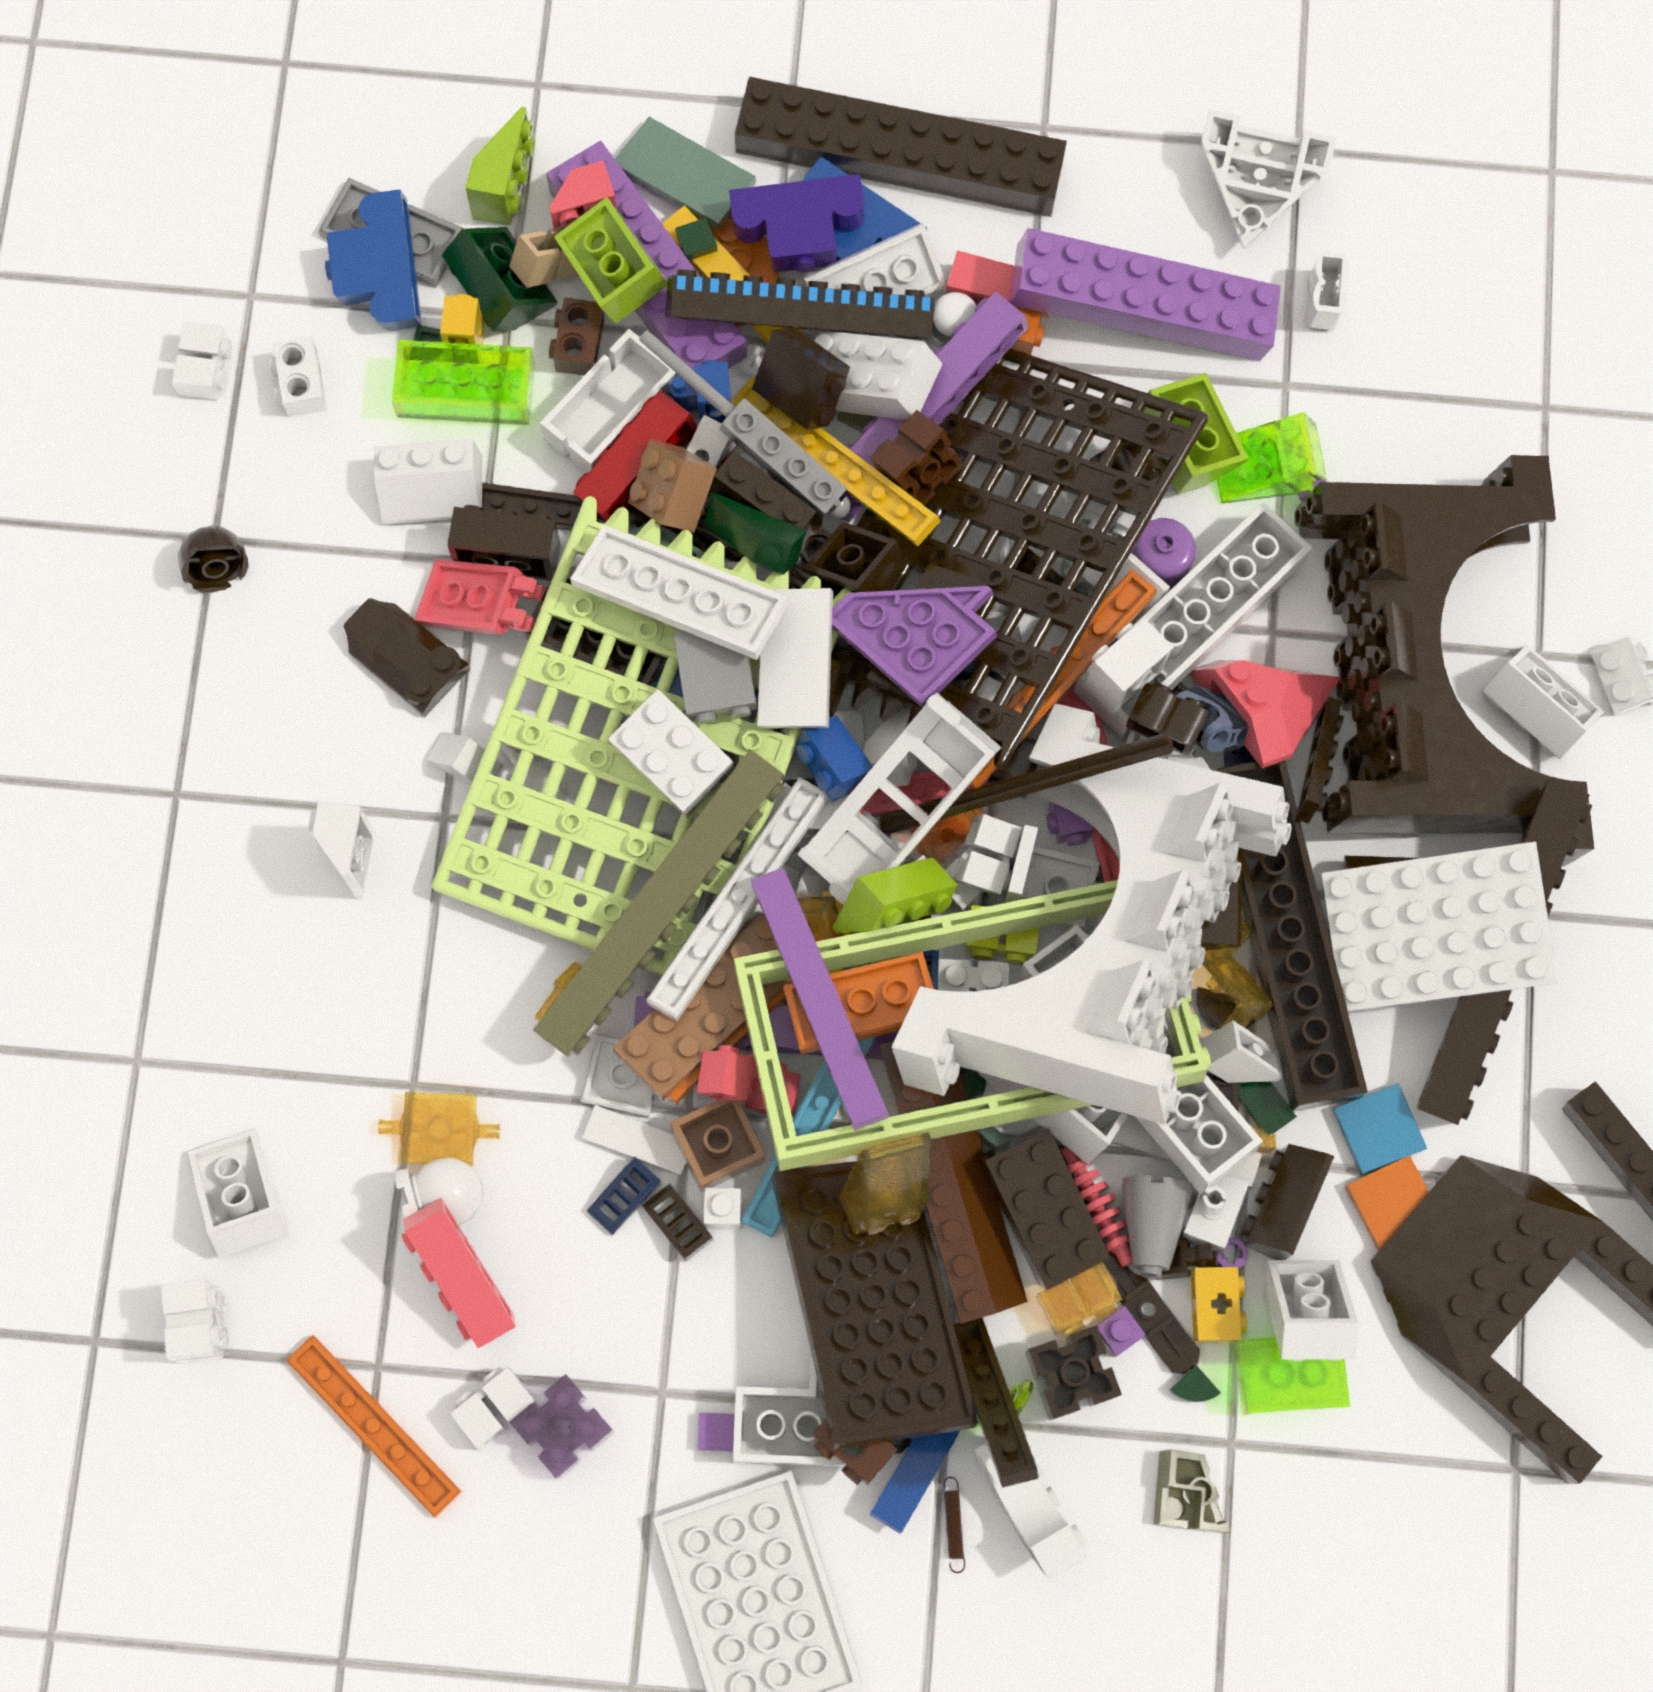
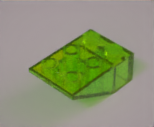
M1305 412L1237 432L1236 434L1249 459L1217 479L1221 503L1223 504L1295 495L1305 490H1313L1312 481L1326 479L1327 481L1316 423Z

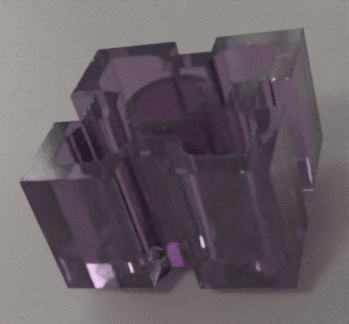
M567 1374L563 1375L544 1392V1395L549 1400L538 1409L536 1405L531 1403L509 1422L529 1446L532 1447L537 1442L541 1445L544 1451L537 1457L557 1480L562 1479L581 1462L576 1454L587 1445L590 1450L594 1451L615 1433L594 1407L588 1413L584 1410L581 1404L587 1398ZM559 1418L563 1421L569 1418L571 1424L567 1426L571 1431L566 1436L562 1433L554 1434L553 1429L556 1428L554 1423Z

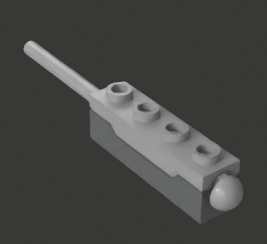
M646 330L639 341L727 417L722 422L719 428L720 431L791 493L816 510L815 514L820 518L830 509L833 510L829 515L831 518L841 519L848 515L851 508L849 498L846 496L843 500L839 499L848 489L749 401L743 398L735 407L651 332Z

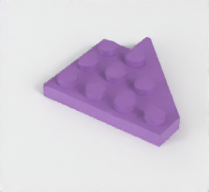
M989 586L848 593L832 608V628L922 708L927 704L926 701L936 692L939 694L997 637L996 630L975 613L993 595L992 589Z

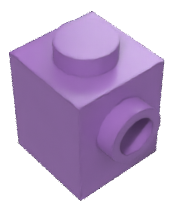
M1049 802L1051 814L1046 815L1047 826L1050 835H1056L1057 844L1067 842V846H1076L1086 843L1087 838H1091L1094 827L1072 811Z

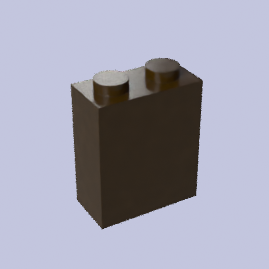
M797 328L776 329L771 332L752 390L805 429L829 426L835 416V408L841 392L846 386V378L850 366Z

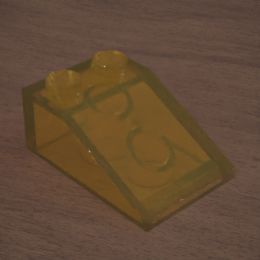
M929 1132L861 1151L839 1196L855 1235L866 1231L868 1234H876L886 1229L888 1225L898 1222L901 1225H908L920 1218L928 1203L931 1156V1136Z

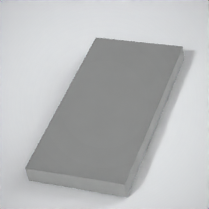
M348 177L319 228V235L327 239V234L330 232L366 227L367 225L360 218L358 212L359 204L366 195L381 191ZM408 204L417 279L437 287L448 267V264L441 255L461 229L465 228Z

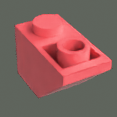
M604 161L571 169L549 207L553 228H566L606 197L609 198L617 209L615 194Z

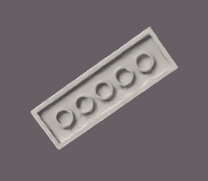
M606 525L602 526L570 579L573 587L755 660L758 659L789 605L787 596Z

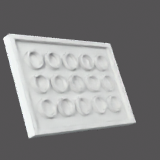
M1536 841L1322 873L1333 955L1348 1012L1558 984Z
M792 1470L653 1518L707 1692H848L862 1687Z

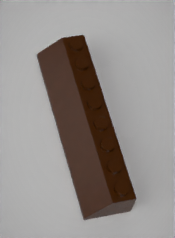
M895 1040L879 1045L898 1115L968 1100L960 1070L956 1082L949 1085L944 1096L907 1086L903 1083L892 1050ZM972 1130L907 1144L959 1322L961 1324L1028 1302L999 1202L977 1156L984 1153L978 1131Z

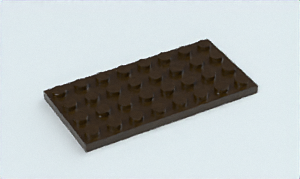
M910 1154L773 1171L771 1176L833 1449L975 1428L979 1422Z

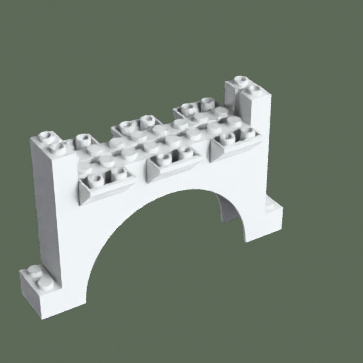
M1054 704L1029 759L1030 762L1049 767L1115 747L1100 744V729L1096 726L1094 712ZM1157 757L1038 792V799L1055 803L1082 817L1096 828L1110 844L1120 862V873L1112 902L1097 928L1078 949L1052 968L1032 978L997 989L970 992L943 991L920 986L892 1045L904 1085L944 1096L949 1085L956 1082L961 1066L1165 1125L1170 1112H1176L1181 1092L1176 1087L1177 1072L1173 1070L1171 1055L1165 1054L1168 1038L1164 1036L1163 1016L1167 1008L1178 1010L1182 998H1188L1193 985L1192 975L1195 968H1201L1205 957V948L1201 947V927L1204 920L1215 923L1219 911H1224L1227 907L1229 887L1232 882H1237L1241 872V862L1237 861L1238 848L1276 857L1281 844L1286 845L1289 840L1291 824L1287 823L1289 803L1285 802L1283 787Z

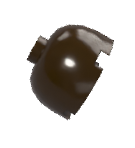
M207 526L191 532L183 540L178 552L179 568L183 581L192 584L193 589L199 592L226 590L232 587L229 581L235 580L238 576L241 580L249 568L248 557L242 542L233 532L221 526Z

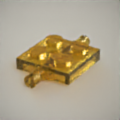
M405 1092L404 1112L401 1119H380L379 1126L393 1127L378 1128L379 1135L395 1134L400 1136L402 1142L401 1163L427 1164L437 1158L455 1157L468 1163L470 1166H474V1149L479 1138L500 1139L499 1132L486 1131H501L500 1124H479L476 1094Z

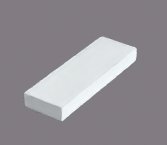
M594 1106L582 1136L583 1140L630 1158L636 1157L641 1162L682 1176L686 1161L673 1134L600 1106Z

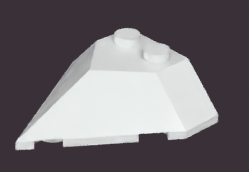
M1209 109L1201 143L1243 249L1329 171L1337 137L1304 131L1302 139L1240 126L1241 116Z

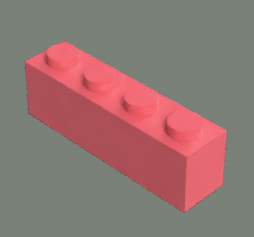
M442 1198L403 1219L404 1233L401 1234V1237L411 1253L417 1251L423 1262L420 1263L423 1274L430 1283L435 1280L441 1289L438 1296L448 1312L454 1310L460 1319L456 1324L466 1341L472 1339L476 1347L480 1348L516 1327L514 1313Z

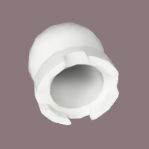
M455 1157L437 1158L425 1164L417 1176L411 1175L408 1167L394 1171L396 1188L401 1189L405 1205H401L405 1218L442 1198L460 1226L473 1218L481 1204L483 1196L482 1181L468 1163Z

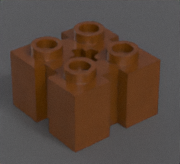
M916 410L908 419L901 423L898 428L899 435L893 441L888 438L879 445L870 459L877 471L925 506L935 495L934 489L940 482L946 484L964 465L957 452L950 447L952 443L945 430Z

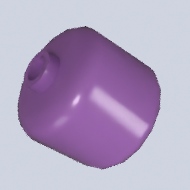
M1158 518L1149 521L1131 553L1170 586L1169 589H1172L1189 573L1195 559L1196 544L1192 533L1184 524L1174 519Z

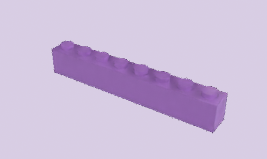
M996 291L990 298H984L977 305L975 314L967 322H962L958 325L952 334V339L944 347L941 346L934 351V354L943 364L922 407L921 413L937 425L942 423L1029 328L1026 316ZM886 417L872 420L863 429L860 439L854 445L847 446V448L876 469L870 457L875 453L878 446L888 438L893 441L899 435L898 428L904 420ZM845 491L839 499L843 500L847 496L850 500V511L844 517L849 523L864 505Z

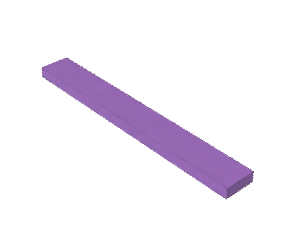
M781 868L751 879L752 888L854 1131L888 1119V1111L785 869Z

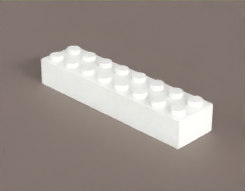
M1264 502L1134 624L1135 626L1145 618L1173 646L1161 673L1149 684L1161 683L1173 690L1305 563L1313 547ZM1085 672L1076 682L1073 692L1123 738L1130 731L1126 727V723L1141 691L1112 715L1084 687L1089 675Z
M1076 924L1022 965L1018 979L1024 981L1052 968L1078 949L1087 940L1088 936ZM1164 1026V1036L1168 1038L1165 1054L1176 1057L1169 1031ZM1207 1075L1203 1082L1177 1087V1090L1181 1092L1180 1102L1176 1112H1170L1165 1125L1136 1117L1201 1195L1205 1193L1206 1189L1217 1184L1255 1154L1263 1142Z

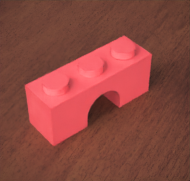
M720 1045L718 1051H703L696 1093L720 1101H746L745 1109L767 1115L754 1055L749 1053L741 1055L739 1054V1048L727 1045ZM780 1063L791 1115L795 1116L801 1074L787 1070L788 1065Z

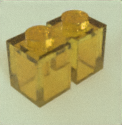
M1103 1262L1070 1278L1086 1311L1083 1310L1068 1280L1036 1295V1299L1055 1335L1064 1331L1067 1337L1084 1329V1320L1096 1315L1099 1321L1117 1312L1115 1304L1119 1303L1122 1298Z

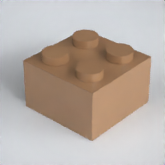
M650 439L647 449L642 455L641 466L636 480L631 486L628 503L661 525L694 532L717 468L683 447Z
M716 1100L670 1122V1130L700 1193L704 1192L705 1188H712L765 1163L766 1155L740 1101Z

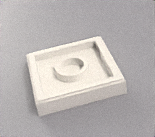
M596 1033L580 1102L650 1118L655 1093L613 1052V1047L622 1039Z

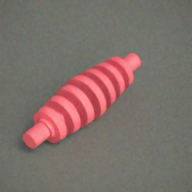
M1067 1147L1062 1148L1061 1151L1068 1163L1071 1176H1075L1074 1182L1077 1188L1082 1190L1080 1195L1084 1202L1088 1201L1089 1203L1086 1205L1090 1215L1095 1214L1092 1220L1096 1227L1101 1226L1102 1228L1098 1232L1101 1239L1107 1238L1109 1241L1105 1245L1108 1253L1112 1252L1115 1254L1122 1267L1133 1263L1131 1252L1128 1249V1233L1125 1235L1120 1233L1121 1230L1127 1227L1125 1220L1123 1219L1116 1223L1113 1220L1122 1213L1119 1206L1107 1209L1108 1205L1117 1200L1114 1193L1101 1197L1100 1193L1107 1190L1109 1186L1105 1181L1094 1184L1093 1181L1099 1178L1101 1174L1097 1169L1088 1172L1087 1168L1093 1164L1092 1161L1086 1164Z

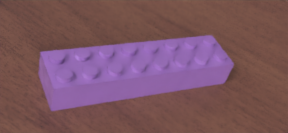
M601 140L546 173L549 192L555 198L571 169L604 161L615 194L617 211L655 262L665 279L667 280L668 276L677 275L678 269L695 270ZM667 286L635 310L648 330L693 370L694 365L701 364L707 360L728 362L729 369L747 358V340L734 323L666 318Z
M1027 228L1016 248L1009 302L1016 307L1261 361L1274 347L1281 286Z

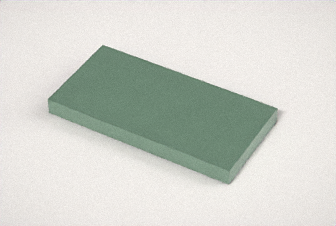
M650 116L615 158L628 178L680 208L685 206L694 216L700 219L706 217L708 224L717 229H720L732 214L729 190L753 187L756 183V177L753 174Z

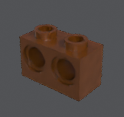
M564 297L562 309L556 310L554 328L558 329L557 339H551L549 346V359H553L556 372L585 376L597 363L605 322V312L597 302ZM577 318H583L586 320V322L582 325H574L571 323L573 320ZM572 348L581 350L579 354L574 356L566 354Z

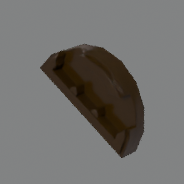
M840 651L831 658L829 718L835 715L857 660L856 655Z
M1199 986L1196 991V1004L1200 1015L1210 1026L1216 1029H1220L1232 1020L1248 1029L1261 1017L1265 1008L1264 1005Z

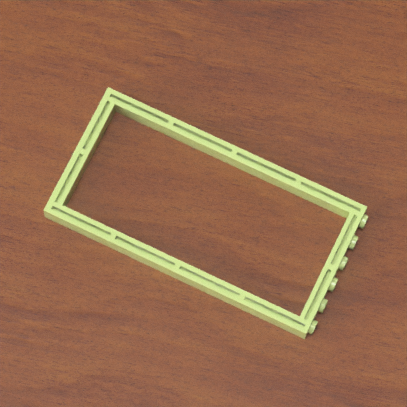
M1118 880L895 925L890 928L885 927L874 931L817 941L816 944L827 970L831 971L1104 915L1112 902ZM779 950L734 958L735 975L779 1171L1093 1105L1029 1087L891 1116L888 1119L854 1131L852 1125L796 1136L762 987L763 984L788 980L790 976ZM1191 992L1188 998H1182L1178 1010L1167 1008L1164 1014L1176 1057H1171L1173 1070L1177 1072L1176 1087L1203 1082L1208 1068H1211L1208 1049L1206 1047L1201 1048L1198 1035H1201L1199 1018L1197 1014H1191L1188 1002L1192 1000Z

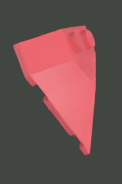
M1219 660L1195 668L1190 672L1198 686H1205L1214 694L1223 692L1249 727L1244 746L1261 768L1290 759L1293 756L1297 745L1312 726L1325 705L1328 696L1336 688L1337 682L1341 678L1339 676L1268 667L1246 660Z

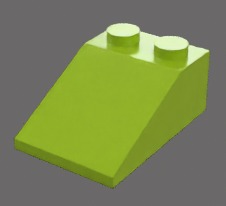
M608 197L604 198L554 236L600 308L615 324L667 286V280Z

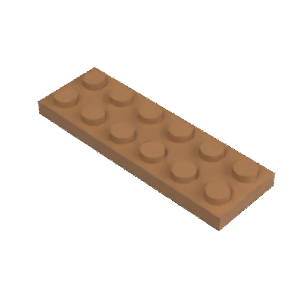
M763 912L734 937L677 1022L655 1009L613 1047V1052L662 1101L701 1066L703 1051H717L720 1045H724L746 1025L735 975L734 958L778 950ZM791 979L762 985L766 1005L784 990L783 985L792 982Z

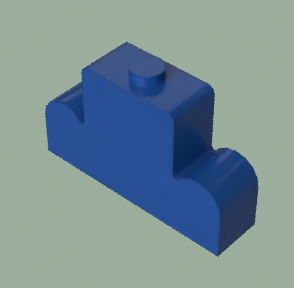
M820 157L806 174L803 181L847 176L848 174L823 157ZM862 184L864 222L858 229L853 231H842L838 227H834L837 261L921 223Z
M401 189L366 195L359 204L358 212L360 218L367 226L327 234L329 260H325L327 278L332 280L333 294L342 304L370 302L371 315L383 328L388 330L415 328L417 325H422L408 199Z

